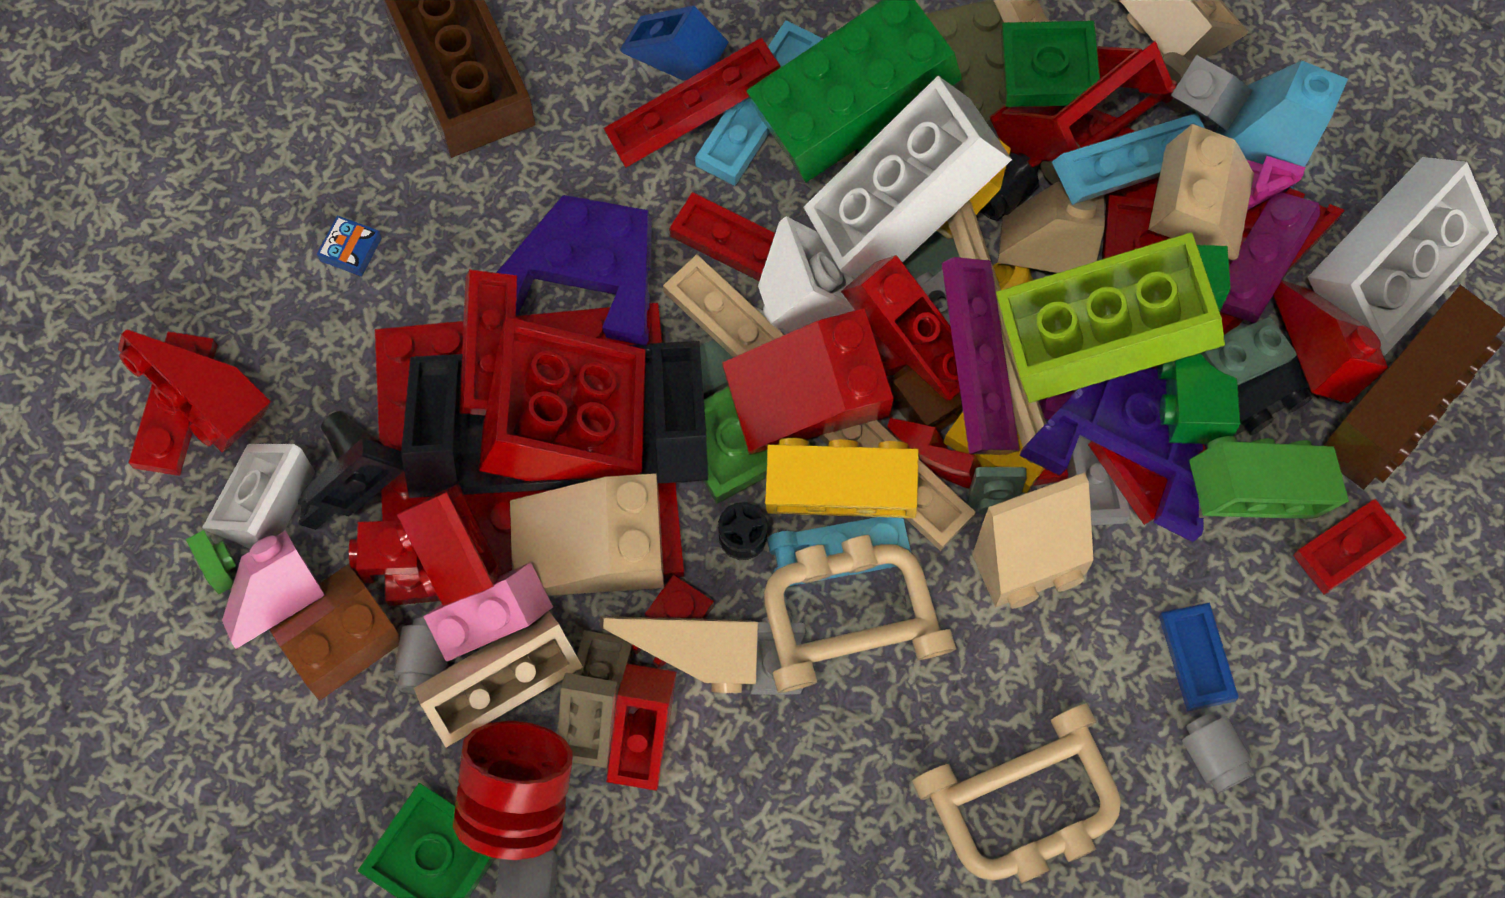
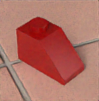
M633 664L626 665L617 694L606 782L657 791L672 711L677 672Z

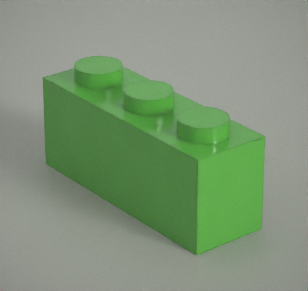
M1227 436L1210 441L1207 444V450L1189 460L1203 516L1313 519L1349 502L1334 446H1315L1309 440H1301L1289 444H1275V440L1271 438L1259 439L1253 442H1238L1236 437Z

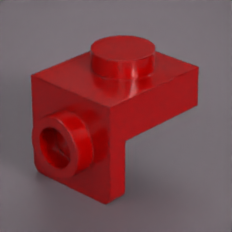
M400 520L358 522L357 539H350L349 564L351 569L357 570L364 583H374V575L417 574L420 570V560L415 550L408 553L397 534L396 525L401 523Z

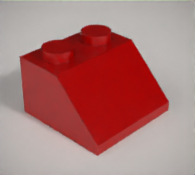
M459 484L449 487L397 514L401 522L396 525L400 541L408 553L415 550L424 568L418 571L420 580L427 594L431 598L438 596L443 606L494 587L503 572Z

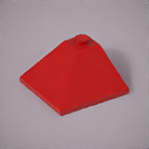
M505 317L483 424L479 471L525 481L640 475L642 472L646 349Z

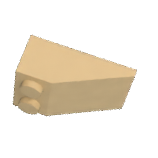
M1085 472L988 507L972 555L995 608L1007 603L1010 604L1012 609L1019 608L1035 601L1039 597L1037 593L1039 591L1055 586L1056 590L1061 592L1071 589L1085 580L1083 575L1088 572L1093 562L1089 481Z
M656 474L603 477L510 500L512 570L531 562L548 596L664 588L660 504Z

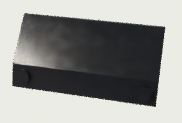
M700 341L650 343L646 346L640 344L629 345L646 349L642 472L640 475L656 474L657 483L708 481L707 437ZM462 354L410 357L401 449L409 498L431 497L456 484H459L464 495L554 490L599 479L525 481L479 471L485 416L460 413Z

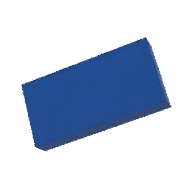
M1210 603L1162 612L1159 619L1187 712L1236 702L1239 696Z

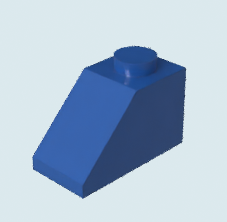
M689 6L640 16L620 51L680 80H688L721 61L720 56L729 42L695 6Z

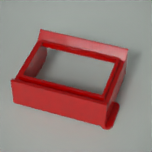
M1156 41L1144 50L1139 48L1097 46L1100 79L1067 106L1006 107V105H1003L989 116L999 139L1011 148L1010 152L1027 155L1030 158L1027 162L1034 167L1040 164L1042 160L1053 161L1063 153L1079 149L1069 127L1118 87L1138 88L1141 93L1168 94L1173 92L1178 84L1176 80H1171Z

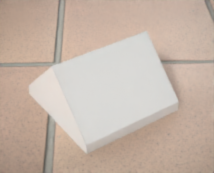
M248 444L202 528L249 549L262 538L272 535L277 536L284 532L298 506V500L302 497V492L310 484L315 474L303 450L295 444Z

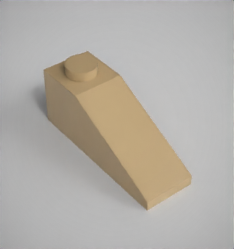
M600 616L601 628L704 683H712L711 692L742 693V684H756L758 622Z

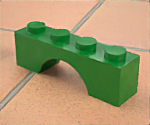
M1197 245L1220 312L1231 289L1228 246ZM1201 353L1157 366L1159 379H1166L1167 395L1163 394L1161 398L1160 420L1161 424L1168 425L1169 443L1208 444L1217 438L1234 437L1240 426L1237 378L1216 369Z

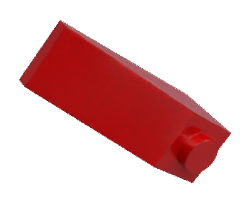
M1283 280L1280 282L1273 295L1311 392L1349 403L1388 368L1380 349V339L1373 330L1311 289Z

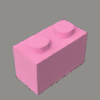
M530 562L501 575L494 587L445 606L441 604L423 617L447 662L530 626L552 609L553 605Z

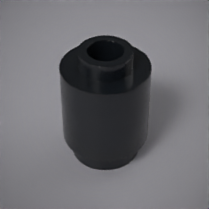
M1009 153L1012 160L1006 165L1000 191L980 210L989 219L998 220L1001 216L1009 215L1039 185L1037 166L1032 167L1027 162L1030 160L1027 155Z

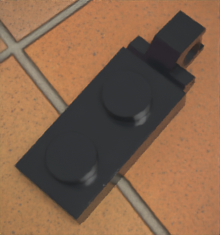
M364 438L359 440L306 486L301 494L302 497L298 500V505H300L299 525L316 530L336 513L348 517L404 471L401 451L384 446L376 441H369Z

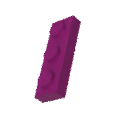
M1282 192L1270 198L1241 246L1238 258L1232 261L1229 266L1231 289L1220 312L1253 323L1258 321L1320 216L1319 203Z

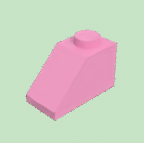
M286 531L277 536L272 535L262 538L251 547L250 552L243 555L240 559L222 619L230 641L236 649L325 596L316 578Z

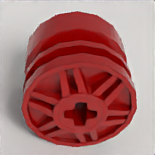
M493 722L473 729L463 740L459 786L457 788L453 829L458 839L473 851L497 859H528L538 857L552 850L562 837L566 794L569 789L573 751L567 741L551 729L528 722Z

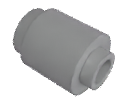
M416 618L413 620L412 625L401 628L394 677L398 679L397 689L407 694L416 695L414 690L416 686L446 670L448 664L424 618Z
M1211 712L1186 726L1190 735L1182 739V742L1205 783H1212L1217 794L1254 775L1248 764L1252 759L1227 716L1217 720L1214 713Z

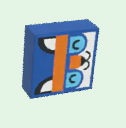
M337 215L317 252V256L321 262L362 277L382 237L376 229Z

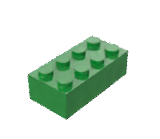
M881 0L746 91L759 117L802 179L807 183L877 136L937 76L952 86L962 80L955 52L915 0Z

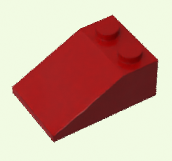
M865 308L815 321L722 362L749 455L768 450V445H779L780 439H809L890 416L894 398Z

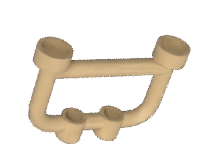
M863 535L842 542L843 553L827 556L824 545H815L795 552L796 563L783 566L770 576L764 590V604L781 664L780 669L772 672L778 693L802 689L817 683L812 663L909 640H912L917 660L937 657L956 650L951 629L940 630L923 570L917 558L909 550L896 544L873 546L870 535ZM883 564H893L901 570L916 618L796 645L784 601V592L788 586L800 582L811 583L846 572L857 573Z
M1088 703L1067 710L1050 720L1059 737L1058 740L958 783L950 764H945L925 772L912 780L920 800L931 797L958 858L969 872L979 878L992 881L1017 874L1020 882L1024 883L1050 871L1046 860L1064 853L1067 861L1071 862L1097 850L1092 840L1100 837L1113 827L1119 817L1121 800L1117 786L1088 729L1097 723ZM1078 754L1099 796L1100 808L1097 813L1043 839L1022 846L1000 858L987 859L982 856L972 839L958 806Z

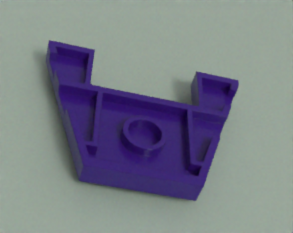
M563 195L496 272L517 275L516 316L519 315L535 279L615 294L602 327L606 338L647 345L649 340L647 310L650 308L648 271H651L652 219L649 211Z
M1152 367L1077 389L1020 452L1019 456L1060 476L1067 469L1079 435L1167 478L1168 481L1153 523L1191 542L1202 536L1204 518H1199V498L1189 460L1203 450V444L1169 443L1168 425L1161 424L1160 420L1161 398L1163 394L1167 395L1166 379H1159L1158 370Z

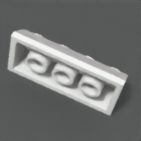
M1422 157L1307 277L1315 293L1373 330L1380 339V349L1383 356L1393 348L1498 234L1468 163L1465 161Z

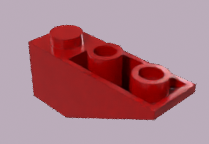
M897 255L875 262L841 291L855 310L865 308L872 332L946 401H950L960 392L951 326Z
M128 329L121 333L118 350L121 352L119 357L122 363L135 376L140 377L143 374L156 387L154 391L158 399L169 410L173 412L179 410L191 422L190 429L203 444L207 446L214 444L223 453L266 414L271 401L237 367Z

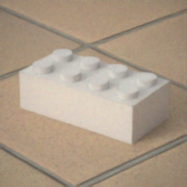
M937 76L803 208L839 270L856 279L872 264L885 258L897 255L903 262L1012 159L971 99Z

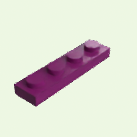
M953 257L941 264L969 454L1007 455L1019 451L991 261Z

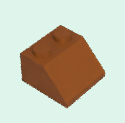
M348 564L319 583L325 596L269 629L299 676L319 701L399 646L400 635Z

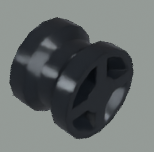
M738 502L728 506L721 513L718 521L719 543L722 550L729 557L737 560H749L758 556L764 550L767 542V519L763 511L756 505L748 502Z

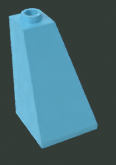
M1301 60L1247 85L1253 91L1229 129L1226 131L1219 127L1216 133L1236 140L1247 160L1264 164L1266 156L1305 167L1334 113L1348 79ZM1296 183L1290 186V188L1294 189Z

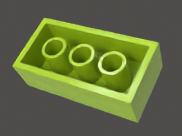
M1192 232L996 292L1019 376L1029 403L1225 346L1222 318Z

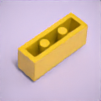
M784 438L779 440V445H768L765 499L767 514L916 518L918 449H908V444L905 442L883 441L878 443V448L858 447V442L846 439L831 440L828 446H809V441L805 439Z

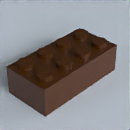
M383 0L388 19L451 158L536 125L530 96L485 0Z
M1460 284L1323 445L1334 446L1341 473L1363 490L1374 478L1384 483L1416 448L1425 433L1447 411L1446 408L1474 379L1475 374L1483 364L1485 365L1504 343L1497 335L1505 326V317Z

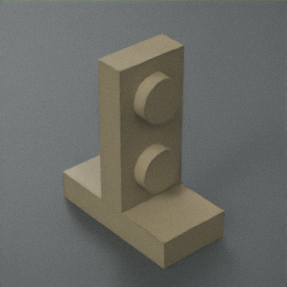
M584 630L577 653L583 668L573 674L565 673L560 692L558 735L564 738L572 749L573 763L607 768L617 694L625 667L630 663L632 655V644L618 636Z

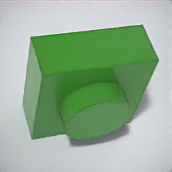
M205 530L187 538L186 541L201 571L218 594H221L232 588L234 579L229 570L237 567V564L225 542L222 540L215 544Z

